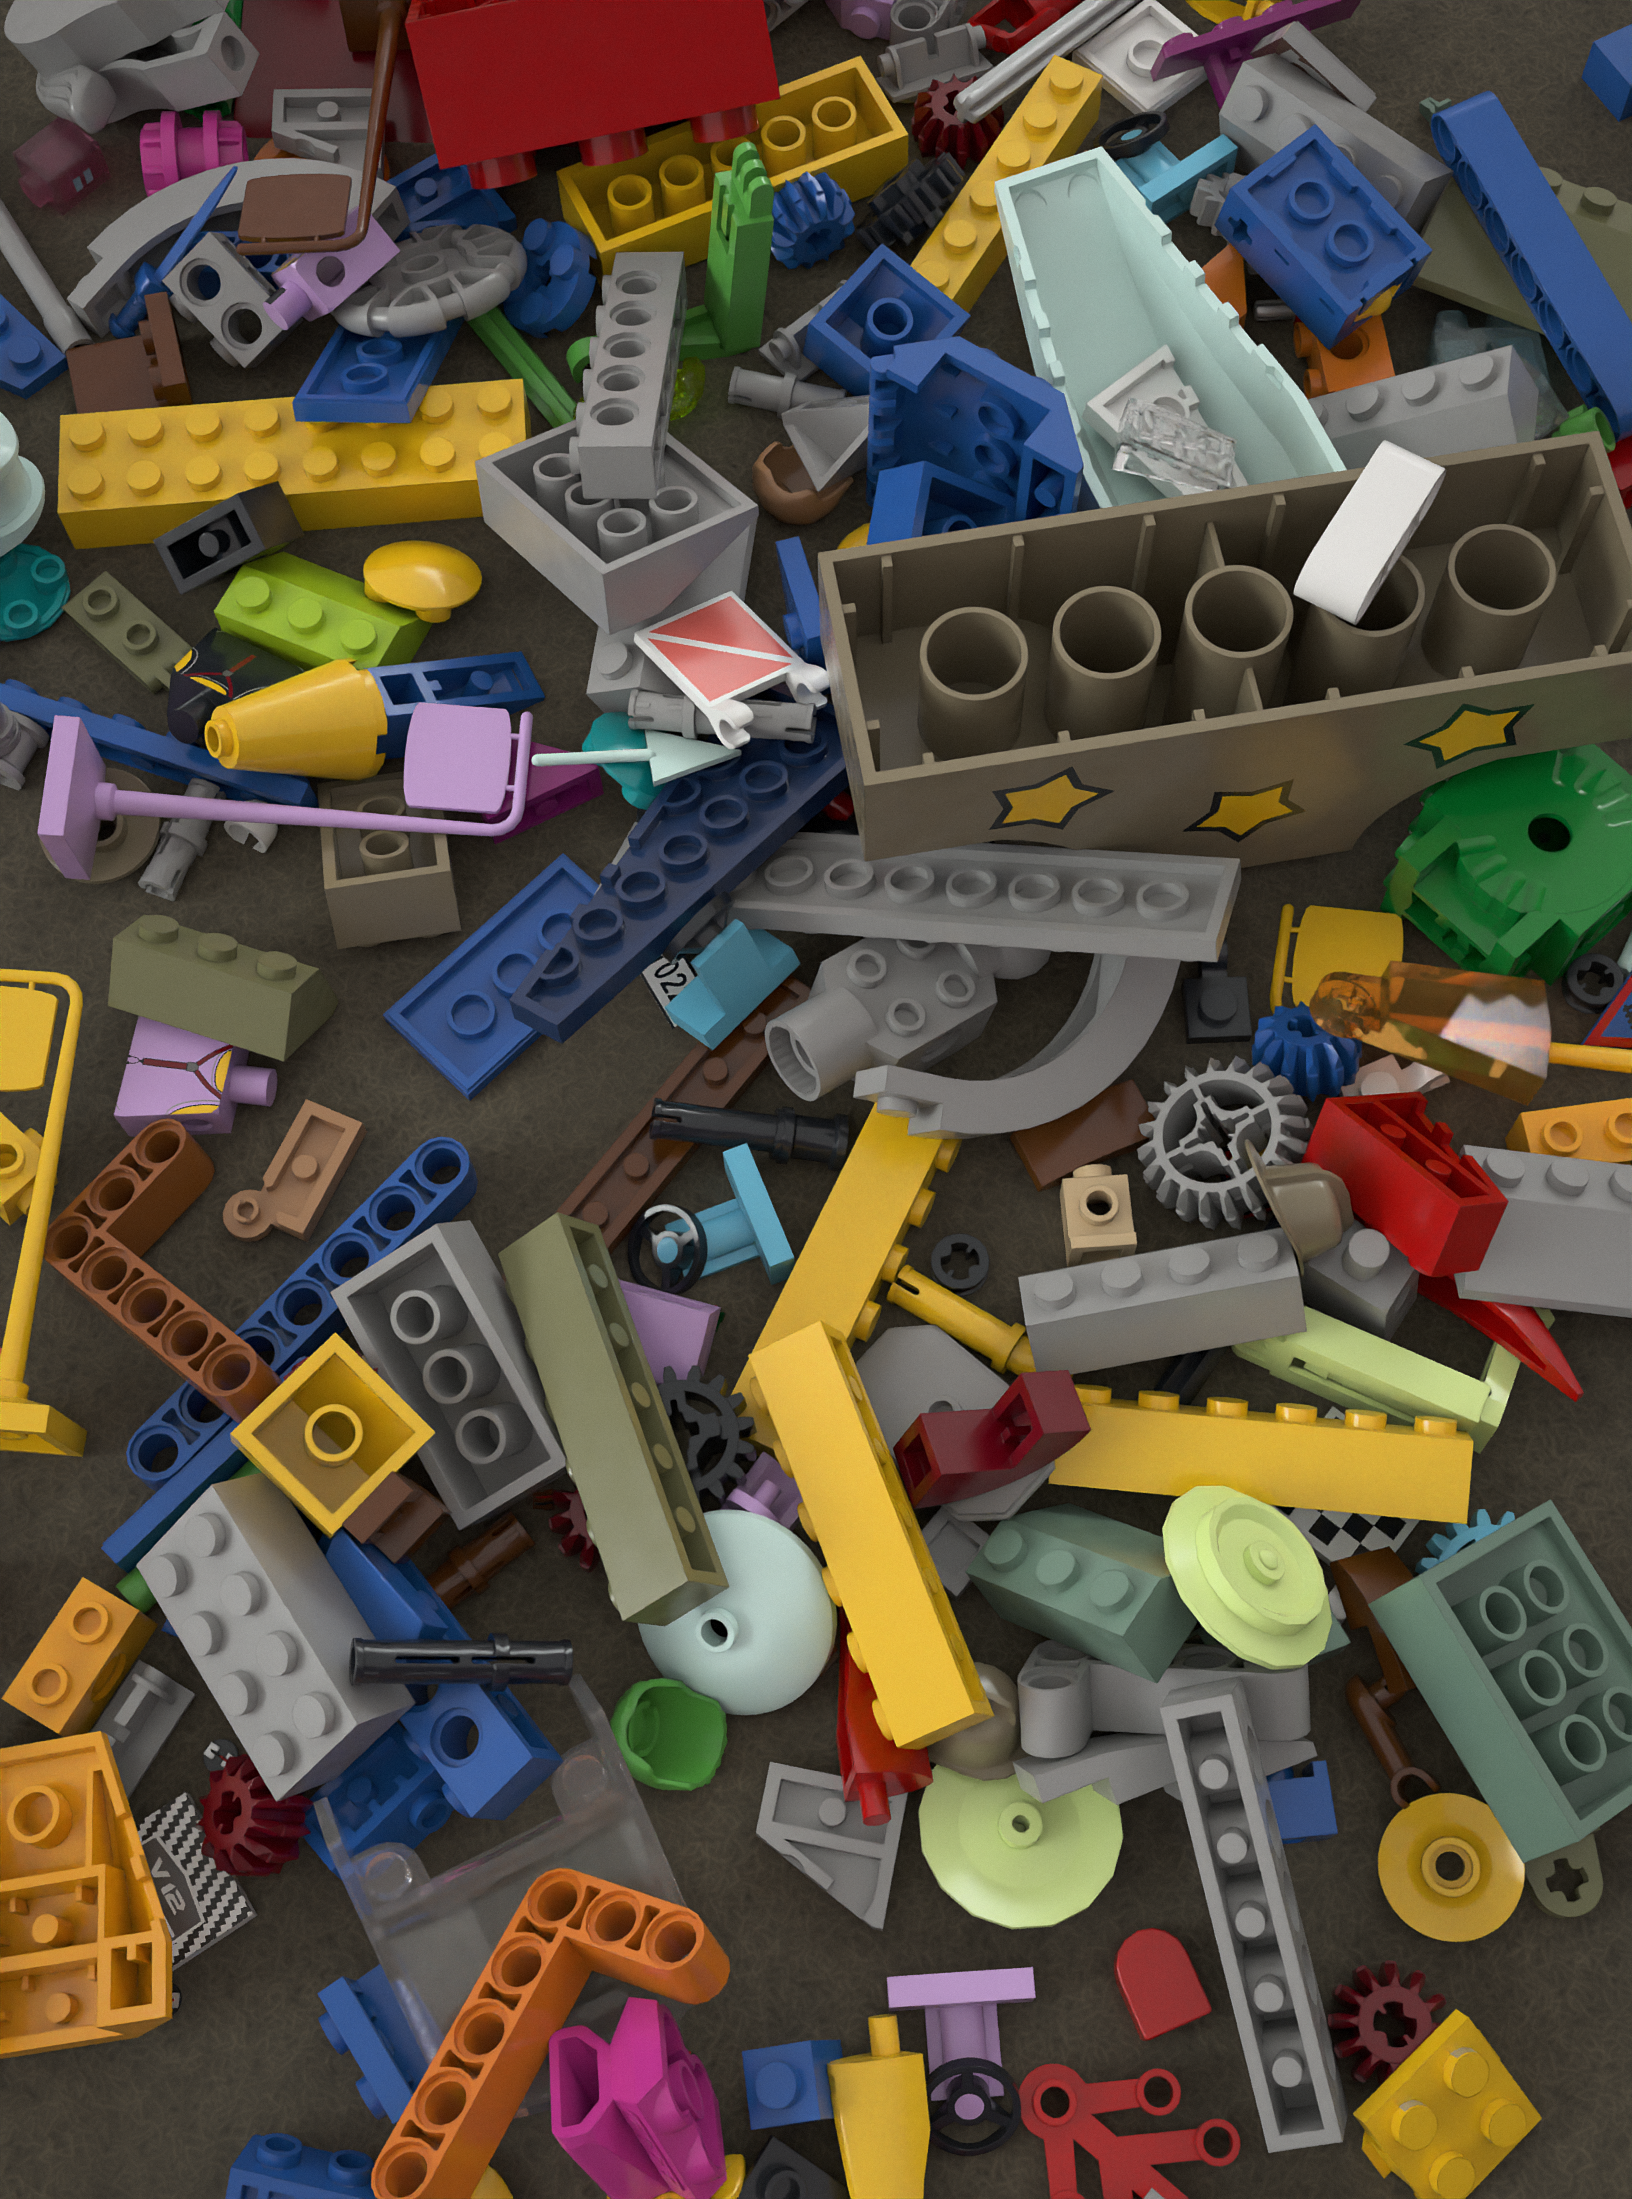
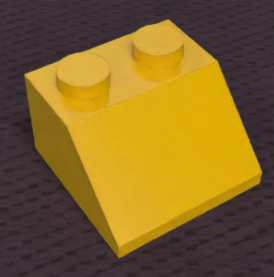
M335 1332L230 1433L231 1442L331 1540L344 1527L342 1523L392 1471L398 1472L436 1432Z

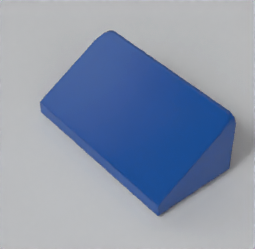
M342 1527L336 1533L325 1557L376 1640H440L445 1635L449 1627L375 1544H362L345 1527ZM421 1660L395 1661L396 1663H420Z

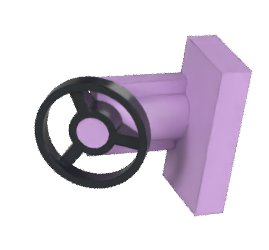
M1033 1967L887 1977L889 2011L925 2009L929 2076L925 2079L927 2101L930 2095L931 2101L946 2100L929 2119V2140L940 2149L961 2156L981 2155L1002 2146L1010 2139L1018 2127L1021 2117V2102L1014 2079L1002 2068L997 2004L1032 2002L1036 1998ZM1004 2087L1008 2090L1013 2100L1010 2114L990 2098L1004 2096ZM986 2119L1002 2126L986 2139L975 2143L959 2142L939 2131L954 2121L960 2125L973 2126Z

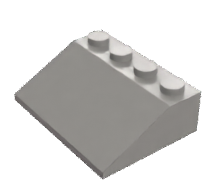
M576 419L475 461L484 522L609 635L629 629L635 624L661 613L759 516L758 505L668 432L657 499H584L581 474H572L569 463L570 438L578 437Z

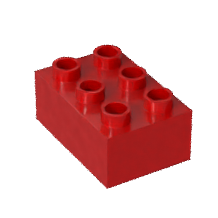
M412 0L405 21L440 170L466 165L473 189L498 188L531 179L538 174L534 157L538 154V149L576 141L578 142L582 164L585 166L608 165L637 158L649 151L644 127L687 119L690 122L692 138L696 143L718 142L742 137L760 128L756 104L781 99L763 0Z

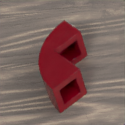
M1069 1370L1025 1372L1017 1377L990 1409L920 1413L895 1444L893 1451L913 1509L964 1500L1015 1482L1048 1465L1072 1449L1091 1431V1427Z

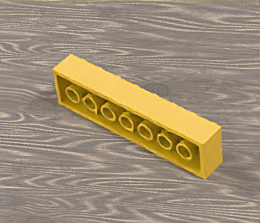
M523 379L430 386L411 423L296 422L292 405L295 397L60 415L57 513L75 549L154 543V539L233 495L276 481L279 482L303 531L483 517L475 461L531 438V420Z

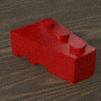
M1418 1091L1326 1098L1301 1163H1316L1323 1170L1330 1171L1340 1177L1348 1189L1352 1211L1364 1220V1226L1367 1229H1373L1382 1233L1391 1244L1408 1257V1263L1418 1272L1430 1277H1443L1447 1274L1479 1271L1509 1201L1473 1156L1462 1155L1461 1159L1450 1146L1454 1135L1452 1130L1443 1122H1436L1434 1126L1424 1114L1428 1101L1423 1094Z

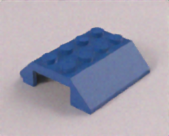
M960 336L895 345L893 354L871 358L866 502L869 506L873 507L879 471L927 461L1017 498L1014 522L1077 512L1084 464L1064 393L1053 388L1045 379L1029 375L1002 360L995 352L987 348H980Z

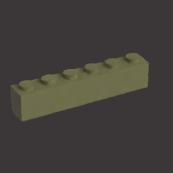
M557 1212L498 1253L506 1276V1292L512 1303L516 1306L526 1335V1351L538 1370L546 1394V1410L557 1426L567 1456L565 1460L567 1472L572 1481L577 1485L588 1518L586 1522L588 1534L599 1550L609 1580L608 1593L615 1608L620 1612L622 1621L667 1626L728 1589L729 1584L599 1225Z

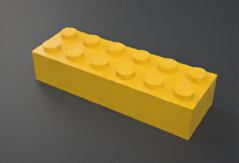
M855 57L779 86L781 99L756 104L760 128L751 134L725 141L696 143L692 138L690 122L687 121L647 136L649 151L637 158L601 166H585L582 162L556 171L563 217L567 224L586 234L594 244L597 260L589 256L590 267L601 288L603 276L612 275L616 252H684L685 267L708 258L715 173L732 170L734 149L743 142H752L756 146L760 156L759 160L762 161L766 169L767 177L772 183L774 192H779L785 187V180L791 183L798 181L800 176L807 171L813 177L826 172L832 180L837 182L841 189L845 190L851 202L875 194L874 191L881 184L908 164V133L862 57Z

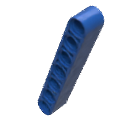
M1485 91L1433 114L1431 118V132L1445 165L1454 171L1452 176L1587 408L1598 407L1602 410L1613 430L1615 443L1632 436V323L1502 104L1494 93Z
M448 1137L429 1139L420 1145L234 1333L249 1344L257 1354L263 1351H274V1361L270 1367L278 1376L284 1373L299 1357L311 1356L335 1332L340 1335L348 1325L330 1292L351 1279L340 1276L341 1269L345 1263L357 1257L368 1258L367 1269L435 1224L450 1222L475 1195L478 1179L472 1161L464 1146L453 1138ZM454 1166L460 1168L457 1177L449 1183L434 1184L431 1182L435 1172L443 1167ZM407 1211L415 1214L413 1221L406 1228L398 1231L386 1229L387 1222L396 1213ZM313 1303L322 1305L320 1315L311 1324L303 1326L294 1325L295 1316L301 1308ZM187 1381L134 1433L128 1443L126 1456L129 1467L140 1480L156 1492L233 1421L224 1412L221 1417L213 1422H200L201 1411L210 1400ZM178 1447L177 1459L170 1468L158 1473L152 1472L153 1459L158 1452L164 1448Z

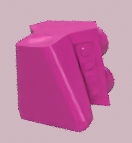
M628 1997L610 2044L583 2025L563 2028L552 2034L549 2039L553 2135L561 2147L610 2199H653L661 2194L673 2191L685 2199H710L727 2180L719 2101L715 2096L712 2083L703 2063L697 2055H690L686 2049L677 2022L668 2007L663 2003L659 2004L657 2000Z

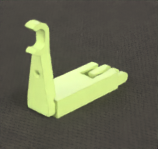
M1305 1305L1306 1332L1231 1345L1232 1351L1238 1357L1270 1370L1269 1374L1349 1409L1370 1410L1387 1414L1386 1424L1414 1426L1415 1416H1436L1454 1419L1457 1421V1430L1467 1431L1473 1439V1451L1481 1453L1500 1424L1521 1362L1494 1341L1481 1376L1477 1380ZM1534 1307L1549 1330L1555 1321L1550 1309Z

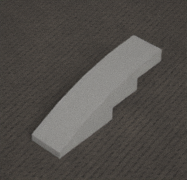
M1130 1732L1089 1738L1085 1747L1080 1752L1071 1756L1042 1758L1032 1755L1012 1762L1020 1788L1041 1803L1091 1784L1095 1792L1116 1805L1164 1787L1166 1793L1182 1801L1166 1735ZM1303 1737L1291 1741H1257L1266 1776L1318 1756L1314 1743Z

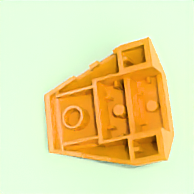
M97 1731L1 1748L0 2059L138 2038L171 2020L172 1939L107 1734Z

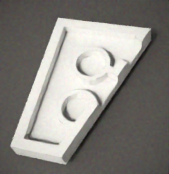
M1167 344L1086 403L1082 418L1167 498L1249 485L1219 433L1210 431L1197 408L1200 401L1191 385L1184 386L1173 368L1176 359Z

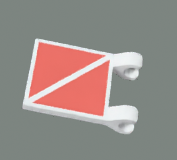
M732 590L635 632L634 642L708 717L718 738L728 749L738 748L750 741V734L743 728L751 725L753 722V712L746 704L740 701L783 681L788 685L797 703H815L817 710L827 705V698L820 693L830 687L827 671L822 667L805 663Z

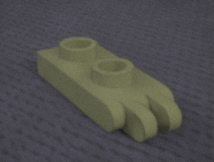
M107 571L103 572L61 607L69 620L153 695L162 688L169 692L170 678L174 666L192 649L185 640Z

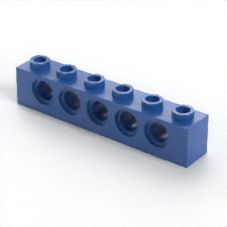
M293 1504L315 1540L318 1528ZM322 1533L317 1545L324 1556H326L333 1538L329 1540ZM411 1559L406 1564H394L449 1627V1630L440 1640H472ZM450 1660L420 1661V1663L427 1664H452ZM471 1660L474 1664H490L484 1660ZM404 1684L416 1703L399 1718L406 1728L402 1733L403 1739L416 1756L427 1763H432L446 1782L442 1786L445 1798L455 1810L467 1818L505 1820L564 1762L508 1687L504 1692H490L487 1690L486 1684H438L437 1692L430 1701L427 1693L428 1685ZM476 1724L479 1740L476 1749L470 1755L467 1750V1736L470 1729Z

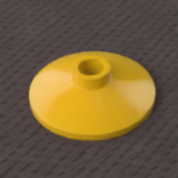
M1437 1793L1421 1797L1411 1802V1806L1401 1809L1387 1826L1378 1852L1380 1883L1389 1904L1397 1915L1410 1927L1423 1935L1448 1942L1475 1940L1498 1929L1511 1916L1521 1898L1525 1881V1864L1521 1861L1490 1807L1466 1795ZM1444 1852H1455L1463 1861V1872L1457 1879H1443L1436 1871V1860Z

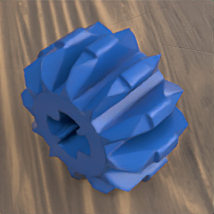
M806 171L800 176L798 181L791 183L785 180V187L779 192H774L772 209L774 226L770 253H773L777 261L783 262L788 269L796 268L801 264L810 269L820 259L828 262L829 254L834 250L845 248L844 238L850 236L855 231L852 221L855 216L851 207L852 202L845 190L841 189L837 182L832 180L826 172L813 177Z
M1300 1000L1298 1006L1292 1009L1276 1006L1273 1016L1259 1019L1258 1029L1255 1032V1043L1252 1045L1253 1066L1259 1062L1269 1066L1274 1077L1281 1075L1289 1080L1294 1088L1293 1094L1307 1096L1312 1102H1314L1319 1094L1338 1097L1341 1086L1355 1084L1356 1074L1359 1071V1058L1362 1057V1038L1359 1036V1026L1350 1022L1349 1012L1347 1011L1330 1012L1327 1002L1312 1007L1306 1006Z

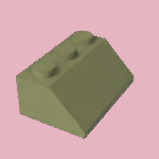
M144 914L113 938L108 1006L277 1060L285 1061L334 1014L339 999L320 969L299 963L293 956L287 953L277 951L264 952L238 944L229 935L221 933L206 934L180 926L176 920L168 916Z

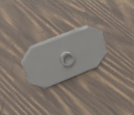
M936 1325L888 1328L856 1362L858 1373L897 1468L899 1466L893 1447L920 1413L990 1409L1010 1387ZM1055 1460L1041 1469L998 1489L964 1500L942 1504L941 1506L959 1522L1009 1520L1056 1469Z

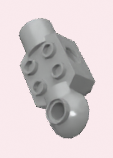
M864 938L822 961L808 1000L767 1023L765 1042L769 1056L785 1084L797 1096L806 1101H814L849 1080L855 1082L857 1071L892 1065L923 1072L981 1036L998 1002L994 977L1020 979L1035 974L1048 962L1052 951L1016 947L996 948L986 945L947 942L929 943L920 940Z

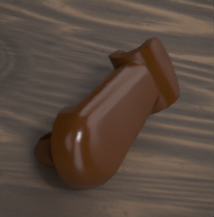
M1357 1673L1350 1678L1345 1686V1698L1356 1721L1391 1781L1390 1789L1394 1801L1403 1809L1411 1806L1410 1803L1412 1802L1405 1793V1786L1410 1778L1419 1776L1434 1792L1439 1791L1442 1786L1430 1771L1415 1766L1395 1729L1397 1722L1388 1708L1398 1702L1406 1691L1390 1695L1384 1675L1370 1686Z

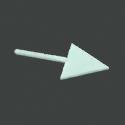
M645 729L647 749L536 754L532 757L531 762L534 766L539 767L650 761L653 785L655 787L740 756L741 750L728 749L725 746Z

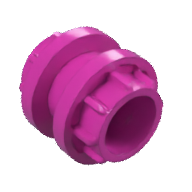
M205 110L203 114V127L182 128L181 119L177 111H162L160 122L145 123L140 132L141 165L148 197L182 179L201 172L249 161L244 127L237 121H223L220 110Z

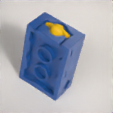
M1316 124L1232 186L1214 224L1219 232L1328 350L1332 349L1371 317L1384 313L1394 299L1412 286L1433 251Z

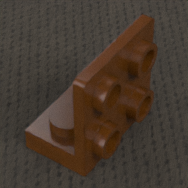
M167 291L144 295L149 319L138 321L141 335L74 347L66 351L77 414L194 405L181 340Z

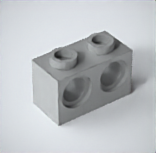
M208 232L162 280L174 293L169 300L176 310L193 324L199 320L214 335V338L210 341L214 350L233 367H236L239 363L244 368L257 367L303 321L301 317L288 330H283L273 322L266 313L263 302L276 289L245 256L239 255L236 252L234 244L223 233ZM208 266L217 271L221 280L220 291L213 299L206 298L198 286L199 275ZM247 310L255 312L262 323L261 335L253 343L245 340L239 331V319Z

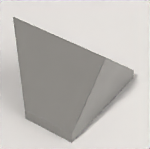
M870 395L807 401L781 414L783 426L818 492L867 467Z

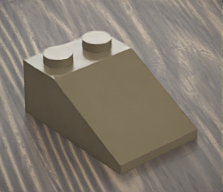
M404 771L376 775L359 781L339 780L317 784L319 808L445 820L444 810L408 807L404 794ZM320 827L324 889L337 949L356 946L372 947L383 942L416 937L432 938L443 933L461 931L448 834Z

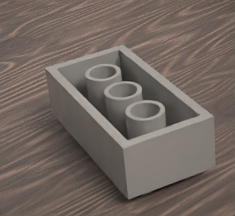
M470 1220L435 1224L330 1292L372 1369L378 1368V1375L436 1432L421 1447L417 1454L444 1504L452 1512L451 1517L459 1530L493 1518L568 1473L565 1465L567 1456L557 1426L546 1410V1394L536 1365L526 1351V1335L516 1306L510 1300L506 1292L505 1282Z
M263 1473L211 1484L136 1565L276 1802L335 1780L416 1703L404 1684L361 1683L360 1685H351L349 1656L352 1639L376 1640L291 1501Z

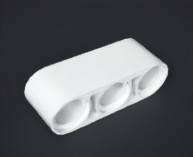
M1384 440L1375 451L1308 557L1298 577L1293 594L1356 625L1428 512L1442 485L1447 470Z

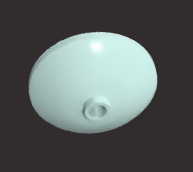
M716 1510L703 1513L729 1588L667 1626L638 1623L643 1643L655 1666L665 1678L683 1681L692 1691L717 1700L723 1712L733 1715H756L777 1710L796 1700L817 1680L824 1670L834 1647L837 1629L836 1604L825 1587L822 1578L823 1567L809 1547L798 1536L774 1520L741 1510ZM711 1619L719 1620L725 1625L728 1637H721L714 1632L711 1627Z

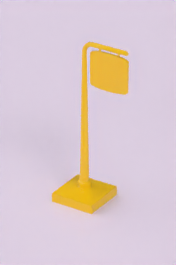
M1291 904L1283 905L1269 996L1272 1013L1274 1014L1276 1006H1282V993L1285 982L1292 983L1293 1003L1296 1007L1300 1000L1306 1006L1312 1007L1327 1002L1330 1012L1342 1010L1349 1012V1014L1386 1018L1394 1005L1401 973L1403 954L1402 919L1398 915L1391 913L1310 905L1306 908L1300 927H1292L1294 907ZM1291 932L1298 933L1292 977H1286L1285 972ZM1352 1023L1359 1026V1036L1362 1039L1438 1049L1444 1048L1445 1050L1632 1074V1050Z
M0 968V981L29 983L28 989L0 986V1092L29 1091L40 1089L44 1086L59 1000L52 994L35 990V985L49 984L61 986L67 990L70 996L63 1041L0 1355V1451L83 1457L87 1430L53 1407L27 1400L30 1387L23 1383L82 1015L83 994L78 983L68 975L57 972Z

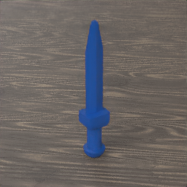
M233 166L208 195L158 268L143 262L134 276L136 290L119 314L116 316L114 313H111L109 317V330L115 338L123 339L136 336L134 332L139 327L138 321L144 320L148 314L144 295L167 291L170 298L174 294L162 280L172 271L216 209L237 173V166Z

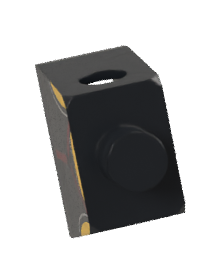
M215 627L172 670L167 708L169 730L177 740L185 744H191L199 738L205 739V725L211 720L212 713L216 707L304 673L306 670Z

